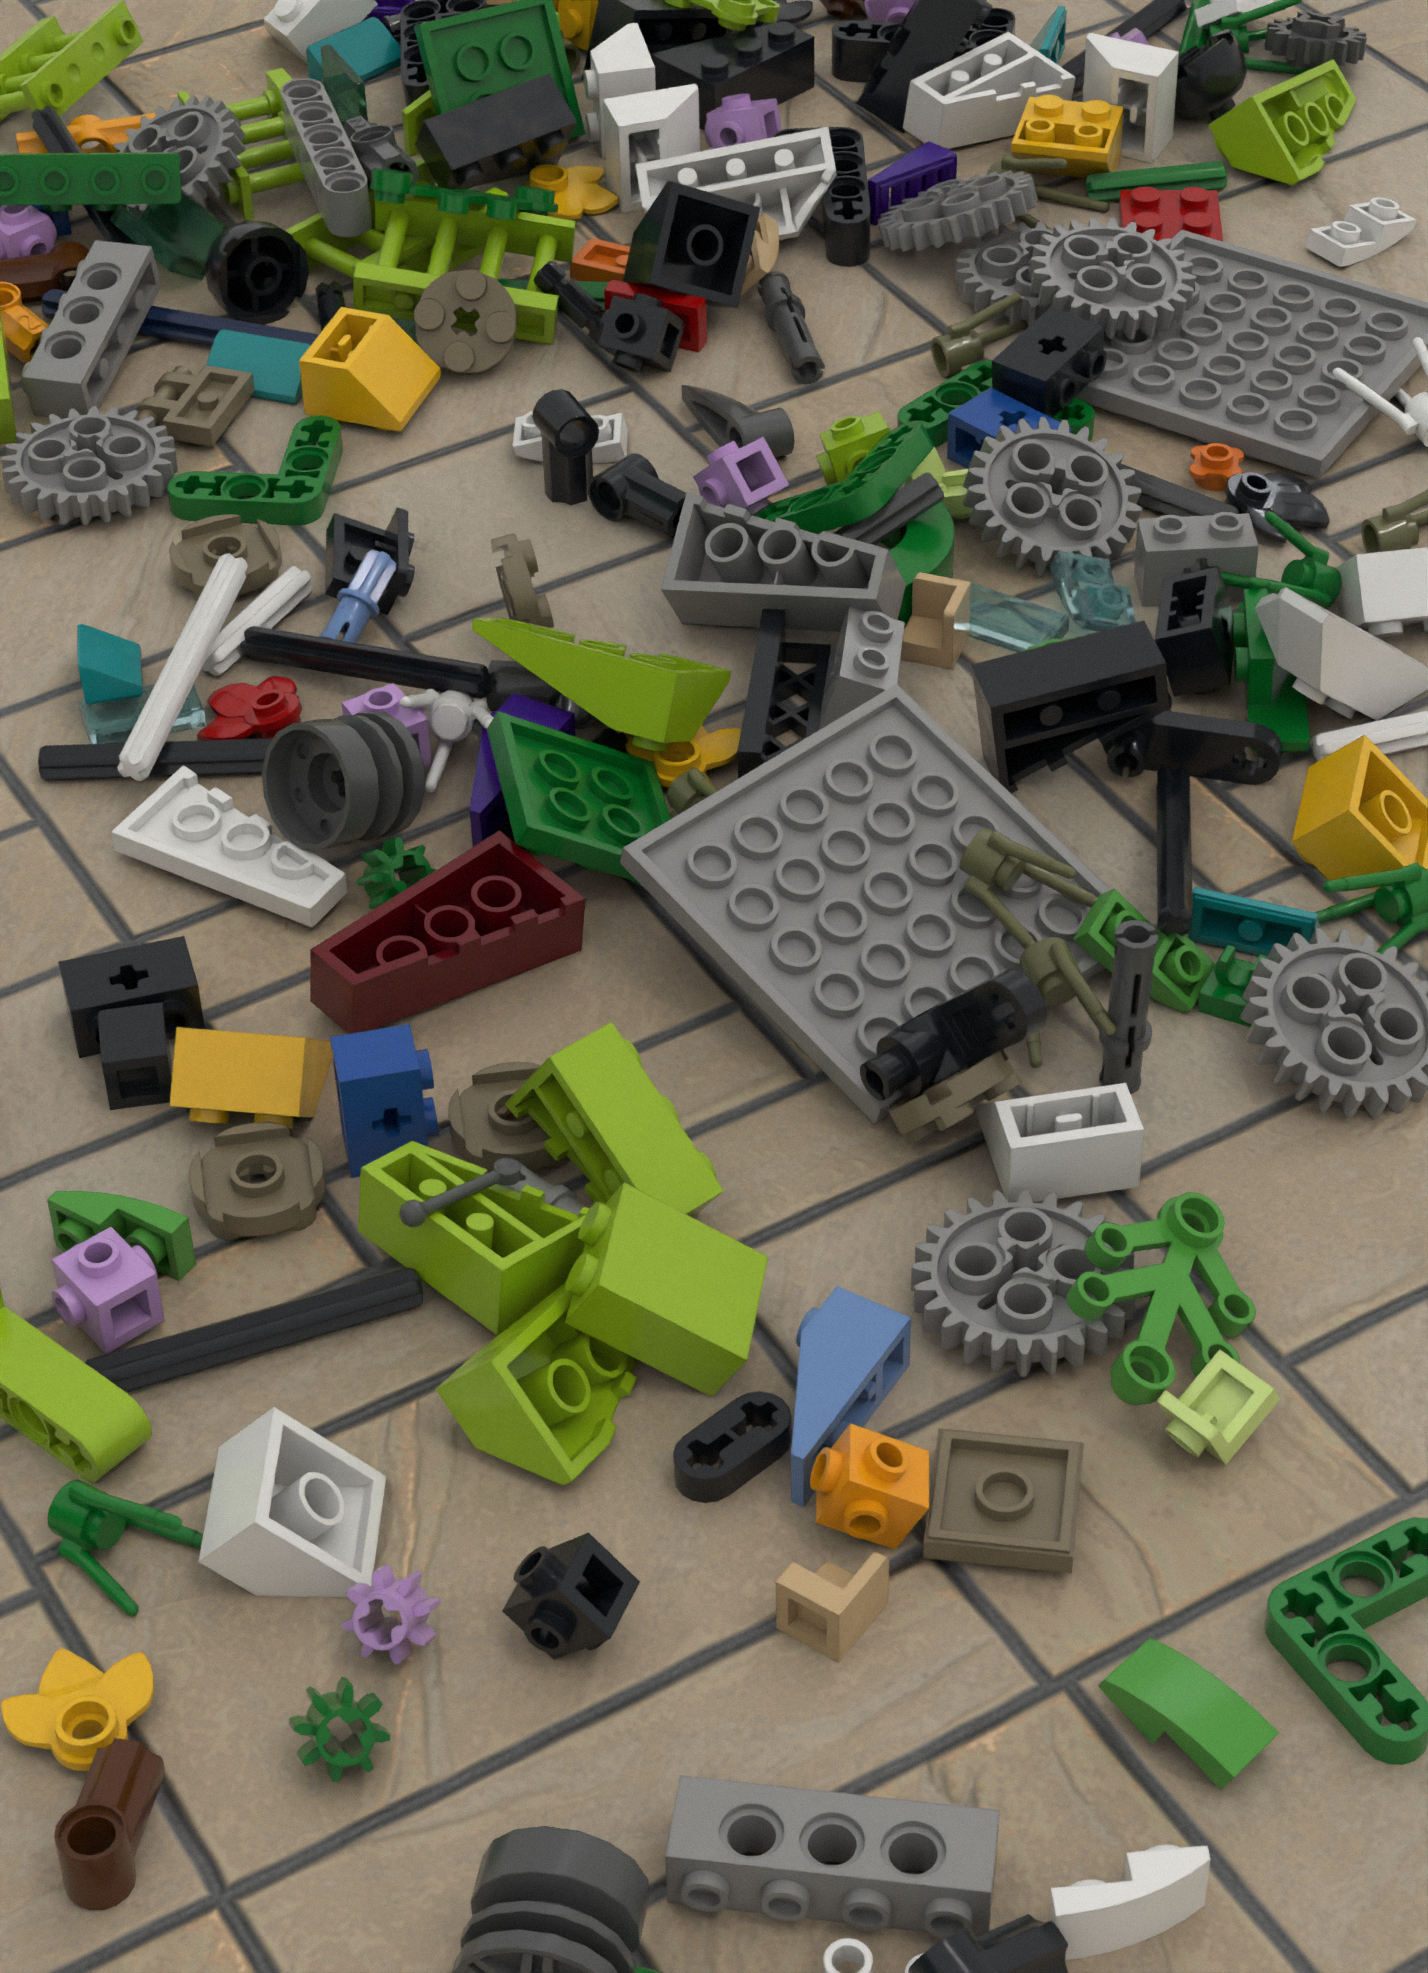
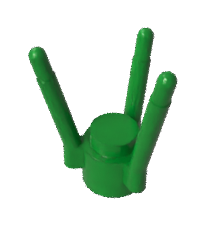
M1279 0L1237 16L1221 17V24L1209 25V37L1226 29L1231 30L1243 54H1248L1249 42L1266 39L1267 28L1247 31L1246 25H1240L1297 5L1302 0ZM1209 38L1210 47H1212V46H1213V43L1211 42V40H1210V38ZM1245 58L1246 68L1290 74H1302L1310 70L1309 68L1302 67L1294 68L1286 62Z
M1272 511L1265 514L1266 522L1300 550L1305 557L1301 560L1295 559L1286 566L1281 582L1220 571L1223 582L1226 585L1244 589H1267L1268 594L1275 593L1277 595L1281 589L1287 587L1324 609L1329 608L1335 602L1342 586L1340 572L1336 568L1327 565L1329 552L1312 545Z
M1412 863L1397 870L1328 880L1323 884V889L1327 893L1379 886L1380 888L1373 893L1327 907L1314 913H1318L1320 924L1375 907L1380 917L1386 922L1405 924L1376 952L1383 954L1392 946L1398 948V951L1416 934L1428 929V869L1420 866L1418 863Z
M78 1479L68 1482L58 1491L49 1507L47 1516L48 1527L51 1532L63 1538L58 1547V1555L77 1564L128 1616H135L138 1613L139 1607L137 1603L94 1559L90 1552L97 1549L107 1550L113 1547L121 1538L126 1524L200 1549L203 1538L202 1533L182 1526V1520L178 1516L109 1495Z

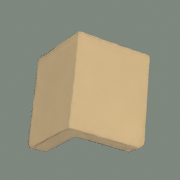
M922 572L916 574L912 587V616L903 632L901 660L953 670L969 638L971 582Z
M875 1551L855 1575L830 1562L822 1564L816 1573H813L792 1561L775 1581L776 1629L839 1663L888 1604L889 1558Z

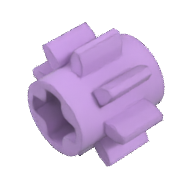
M387 1564L372 1573L373 1588L368 1584L359 1582L348 1589L346 1595L357 1606L353 1617L341 1625L343 1630H354L358 1639L364 1644L361 1649V1656L363 1658L368 1657L376 1650H388L394 1665L400 1664L410 1656V1641L416 1645L425 1646L437 1635L433 1628L426 1624L429 1612L438 1607L441 1601L439 1598H428L423 1588L419 1585L422 1578L420 1571L417 1570L405 1579H395L393 1570ZM382 1605H384L386 1611H399L402 1622L399 1624L396 1617L385 1618L382 1612Z

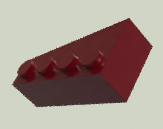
M498 831L310 949V1002L348 1034L369 1031L581 951L586 898L519 845H516L505 834Z

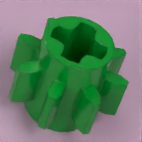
M396 837L383 842V851L375 849L363 853L362 857L368 865L365 868L363 877L357 879L356 883L357 885L364 886L366 893L371 898L369 908L375 909L436 871V869L430 867L429 862L423 856L426 847L420 845L404 851L401 837ZM398 873L400 881H396L394 874Z
M347 1677L340 1678L337 1683L336 1692L321 1695L313 1687L307 1688L306 1692L312 1704L309 1706L306 1716L289 1718V1724L294 1732L309 1736L310 1738L297 1752L304 1766L311 1765L322 1756L326 1760L327 1774L335 1782L339 1781L343 1767L359 1764L362 1769L370 1772L373 1769V1765L368 1755L373 1748L374 1742L382 1743L389 1741L391 1736L384 1726L372 1723L369 1719L379 1712L383 1705L374 1692L365 1695L356 1702L353 1699V1686ZM340 1716L352 1731L348 1739L342 1742L333 1736L327 1727L331 1719Z

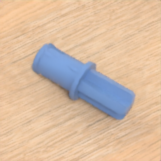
M370 550L366 553L348 588L339 590L337 594L339 604L319 637L336 640L338 634L342 633L343 638L341 641L352 643L358 641L368 620L378 616L380 609L377 604L396 571V563L390 558V555L376 550Z

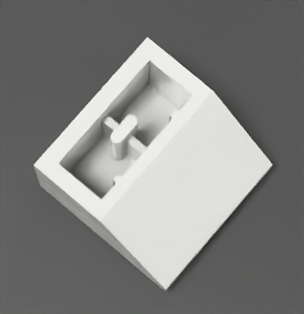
M1089 33L1086 36L1083 102L1103 100L1110 105L1124 106L1121 157L1153 163L1173 138L1179 51Z
M696 84L603 99L607 187L610 192L619 196L617 205L622 213L643 210L635 164L700 152L698 87Z
M1126 1083L977 1104L976 1114L1008 1203L1017 1202L1022 1189L1029 1190L1032 1202L1034 1203L1044 1201L1045 1197L1051 1192L1057 1194V1199L1139 1187L1144 1128Z

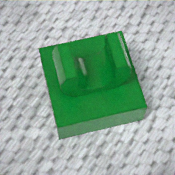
M1228 945L1220 955L1199 992L1198 1012L1251 1027L1252 1024L1241 1020V1014L1247 1004V1001L1242 996L1261 958L1267 959V956L1259 954L1255 963L1234 958L1236 953L1235 947Z

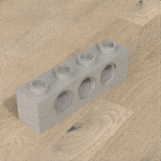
M95 240L85 260L80 261L75 279L68 292L61 296L58 310L51 324L43 330L40 344L31 361L24 365L22 370V389L28 395L34 416L49 417L50 414H54L64 419L69 417V410L73 408L80 415L88 414L92 406H97L99 409L162 286L152 246Z
M680 1775L665 1854L667 1903L684 1904L702 1912H716L728 1909L763 1913L782 1921H797L807 1918L842 1922L862 1930H878L886 1927L929 1932L942 1939L962 1929L970 1928L977 1937L990 1931L1000 1810ZM752 1852H753V1853H760V1854H762V1855H758V1856H745V1855H742V1854L752 1853ZM829 1861H835V1862H840V1863H843V1864H839V1865H825V1864H822V1863H824V1862H829ZM915 1870V1871H920V1872H922V1873H921V1874H906V1873H903V1871Z

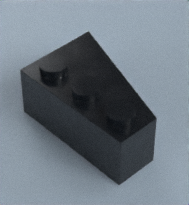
M599 0L584 70H591L590 51L630 23H638L650 54L732 34L733 30L721 26L718 23L719 17L715 16L712 10L695 3H691L690 8H680L667 4L664 0Z
M916 0L879 56L856 104L904 133L906 130L903 129L910 81L961 56L969 43V40L964 37L970 27L978 31L993 5L986 2V0Z
M775 22L650 54L655 66L656 90L690 84L697 85L699 92V128L704 131L707 122L706 114L722 106L721 99L724 97L750 94L751 101L777 98V104L779 105L814 87V36L795 28L789 22Z
M549 73L424 120L415 146L438 187L455 190L471 189L483 184L529 175L533 168L540 165H557L564 149L568 146V140L577 121Z
M1144 620L971 664L983 757L991 775L1011 794L1018 790L1015 782L1047 765L1051 772L1068 764L1066 755L1096 739H1099L1103 745L1169 710L1166 662Z

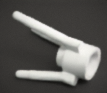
M1416 337L1413 340V346L1428 377V350L1422 338ZM1338 367L1333 370V376L1345 384L1346 387L1395 421L1407 435L1415 434L1428 447V392L1419 393L1411 398L1400 388L1394 396L1405 408L1403 413L1343 369Z
M427 689L424 694L409 695L401 698L400 705L403 708L427 707L429 709L427 716L429 729L440 740L425 783V790L432 793L436 790L454 742L466 738L473 729L476 720L484 728H488L493 717L487 711L488 705L485 701H474L469 694L463 691L447 690L438 694L433 689Z

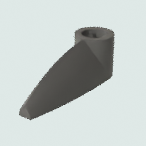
M681 385L682 400L719 447L735 441L738 448H741L764 436L775 458L792 453L795 443L794 431L789 416L784 409L775 408L758 412L723 394L705 388Z

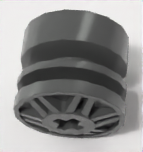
M365 711L354 715H341L335 719H317L293 723L277 732L266 750L262 768L263 794L271 819L283 836L301 849L323 850L347 845L355 840L367 841L376 837L395 835L407 829L420 812L425 792L424 763L417 743L404 724L386 712Z
M540 1826L515 1829L494 1839L482 1856L471 1898L472 1917L463 1929L460 1940L461 1951L455 1959L452 1973H633L632 1954L640 1944L649 1903L648 1878L633 1858L612 1843L578 1830Z

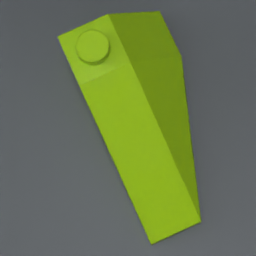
M1333 59L1249 97L1208 126L1214 135V143L1217 150L1228 159L1232 167L1294 185L1322 169L1325 163L1322 157L1324 153L1332 149L1335 143L1333 136L1336 130L1344 126L1357 99Z
M507 618L473 619L472 630L609 728L633 735L632 744L644 749L667 751L668 743L692 741L730 681L731 670L674 655L660 653L659 656L644 653H630L629 658L625 657L627 645L611 641L603 642L580 639L578 645L574 644L575 634Z
M566 1282L476 1352L435 1389L476 1449L560 1485L572 1482L610 1444L617 1427L611 1422L620 1399L630 1395L637 1379L632 1374L637 1359L565 1323L572 1293L565 1290Z

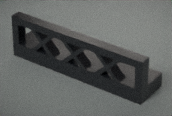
M762 609L737 751L738 779L820 730L819 722L828 661L831 654V644L786 642L785 610ZM784 663L816 664V666L797 675L787 668ZM796 694L807 701V703L793 710L781 703ZM789 730L802 737V739L788 746L775 739Z

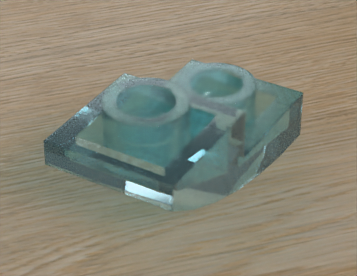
M1058 551L1050 564L1052 577L1065 610L1079 627L1100 632L1136 622L1129 588L1114 584L1109 559Z

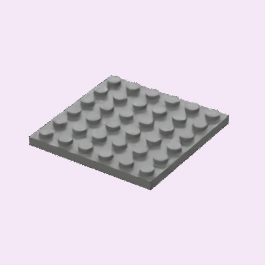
M1181 229L1171 239L1170 250H1184L1183 261L1193 263L1191 274L1196 276L1189 311H1184L1181 322L1172 320L1171 328L1168 331L1156 326L1154 336L1151 337L1138 329L1135 332L1134 339H1129L1123 331L1116 330L1115 336L1111 339L1107 337L1104 329V350L1107 354L1105 368L1096 380H1092L1075 397L1088 404L1100 407L1108 413L1125 415L1149 423V425L1157 429H1168L1195 438L1203 444H1226L1242 450L1247 458L1263 460L1291 469L1296 474L1313 476L1320 479L1380 412L1335 378L1333 370L1338 367L1343 369L1389 402L1421 366L1418 354L1413 346L1414 338H1422L1428 350V303Z
M897 684L623 847L620 864L874 1124L890 1115L888 1110L893 1109L892 1106L908 1097L899 1091H895L892 1096L880 1101L874 1098L865 1088L860 1076V1066L866 1061L877 1057L876 1048L879 1040L888 1035L890 1031L924 1011L1006 970H1017L1024 974L1020 965V956L1025 949L982 900L964 889L966 882L971 876L960 870V860L967 846L980 830L985 827L993 831L997 830L1018 844L1073 867L1076 871L1073 878L1067 879L1060 875L1058 876L1094 894L1096 897L1111 890ZM1023 873L1008 891H1004L999 887L992 890L1034 938L1035 942L1050 937L1064 939L1085 981L1105 968L1073 940L1090 912V907L1080 904Z

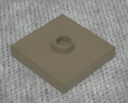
M939 1428L923 1541V1558L1072 1573L1084 1443Z

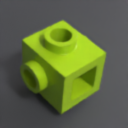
M880 411L862 418L857 415L841 418L830 426V430L819 434L825 452L816 455L827 486L844 481L879 440L890 432Z

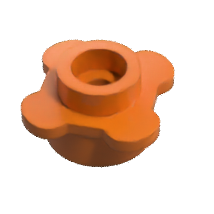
M1222 443L1199 445L1191 449L1190 457L1195 461L1194 464L1189 466V474L1194 478V482L1205 490L1224 491L1227 481L1232 475L1243 473L1242 468L1238 465L1244 460V453L1238 448Z

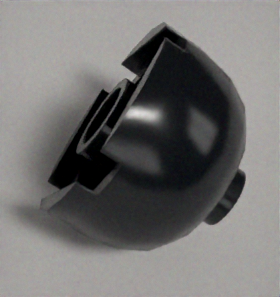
M1226 29L1210 36L1209 38L1213 43L1212 47L1207 48L1204 45L1198 48L1195 45L1178 57L1174 111L1178 116L1195 119L1208 114L1211 120H1215L1235 107L1236 104L1232 97L1242 88L1247 71L1246 59L1231 30Z
M246 220L231 225L215 238L207 252L205 276L208 290L224 311L241 321L267 325L281 320L290 313L286 308L293 303L295 297L301 299L306 290L309 275L306 252L290 233L273 223Z

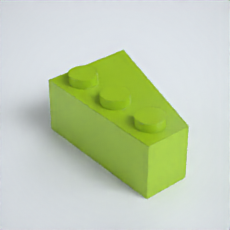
M612 1021L549 1056L504 1104L516 1118L528 1113L549 1135L550 1139L545 1141L544 1148L556 1161L568 1156L591 1181L585 1185L584 1192L594 1203L599 1201L605 1205L625 1182L693 1217L724 1191L716 1179L713 1164L703 1152L695 1148L679 1123V1117L674 1105L666 1096L658 1092L642 1068L638 1051L630 1041L622 1038Z
M414 1141L361 1167L358 1232L403 1266L413 1268L418 1277L496 1335L502 1333L565 1283L574 1263L583 1253L585 1242L578 1238L581 1224L589 1211L587 1207H583L579 1215L545 1203V1191L526 1184L521 1189V1193L495 1184L428 1214L425 1222L420 1226L409 1227L404 1225L399 1216L401 1206L409 1200L423 1202L488 1173V1170Z

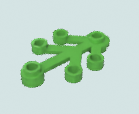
M1188 1192L1167 1200L1158 1211L1157 1219L1123 1226L1111 1222L1100 1224L1088 1238L1084 1247L1089 1261L1099 1269L1114 1271L1123 1264L1131 1252L1167 1247L1163 1261L1160 1264L1105 1275L1094 1271H1087L1077 1278L1067 1292V1303L1070 1309L1077 1316L1090 1321L1100 1319L1113 1303L1150 1296L1135 1341L1130 1342L1111 1366L1112 1389L1118 1398L1127 1404L1135 1406L1151 1404L1157 1401L1174 1381L1175 1366L1173 1360L1164 1349L1176 1313L1179 1315L1197 1349V1352L1191 1359V1369L1195 1377L1200 1374L1210 1362V1358L1212 1359L1219 1350L1240 1364L1237 1351L1228 1342L1224 1341L1222 1335L1226 1337L1241 1335L1254 1320L1256 1310L1251 1299L1239 1290L1217 1250L1223 1240L1224 1216L1220 1208L1210 1198L1202 1194ZM1104 1243L1110 1245L1114 1249V1251L1106 1247ZM1193 1263L1215 1298L1208 1307V1310L1189 1277ZM1085 1291L1094 1295V1297L1097 1300H1094L1091 1297H1089ZM1226 1309L1232 1311L1236 1317L1232 1316Z

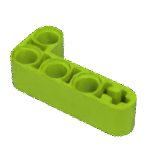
M0 1288V1418L83 1479L89 1482L98 1481L152 1437V1427L148 1417L128 1393L4 1306Z

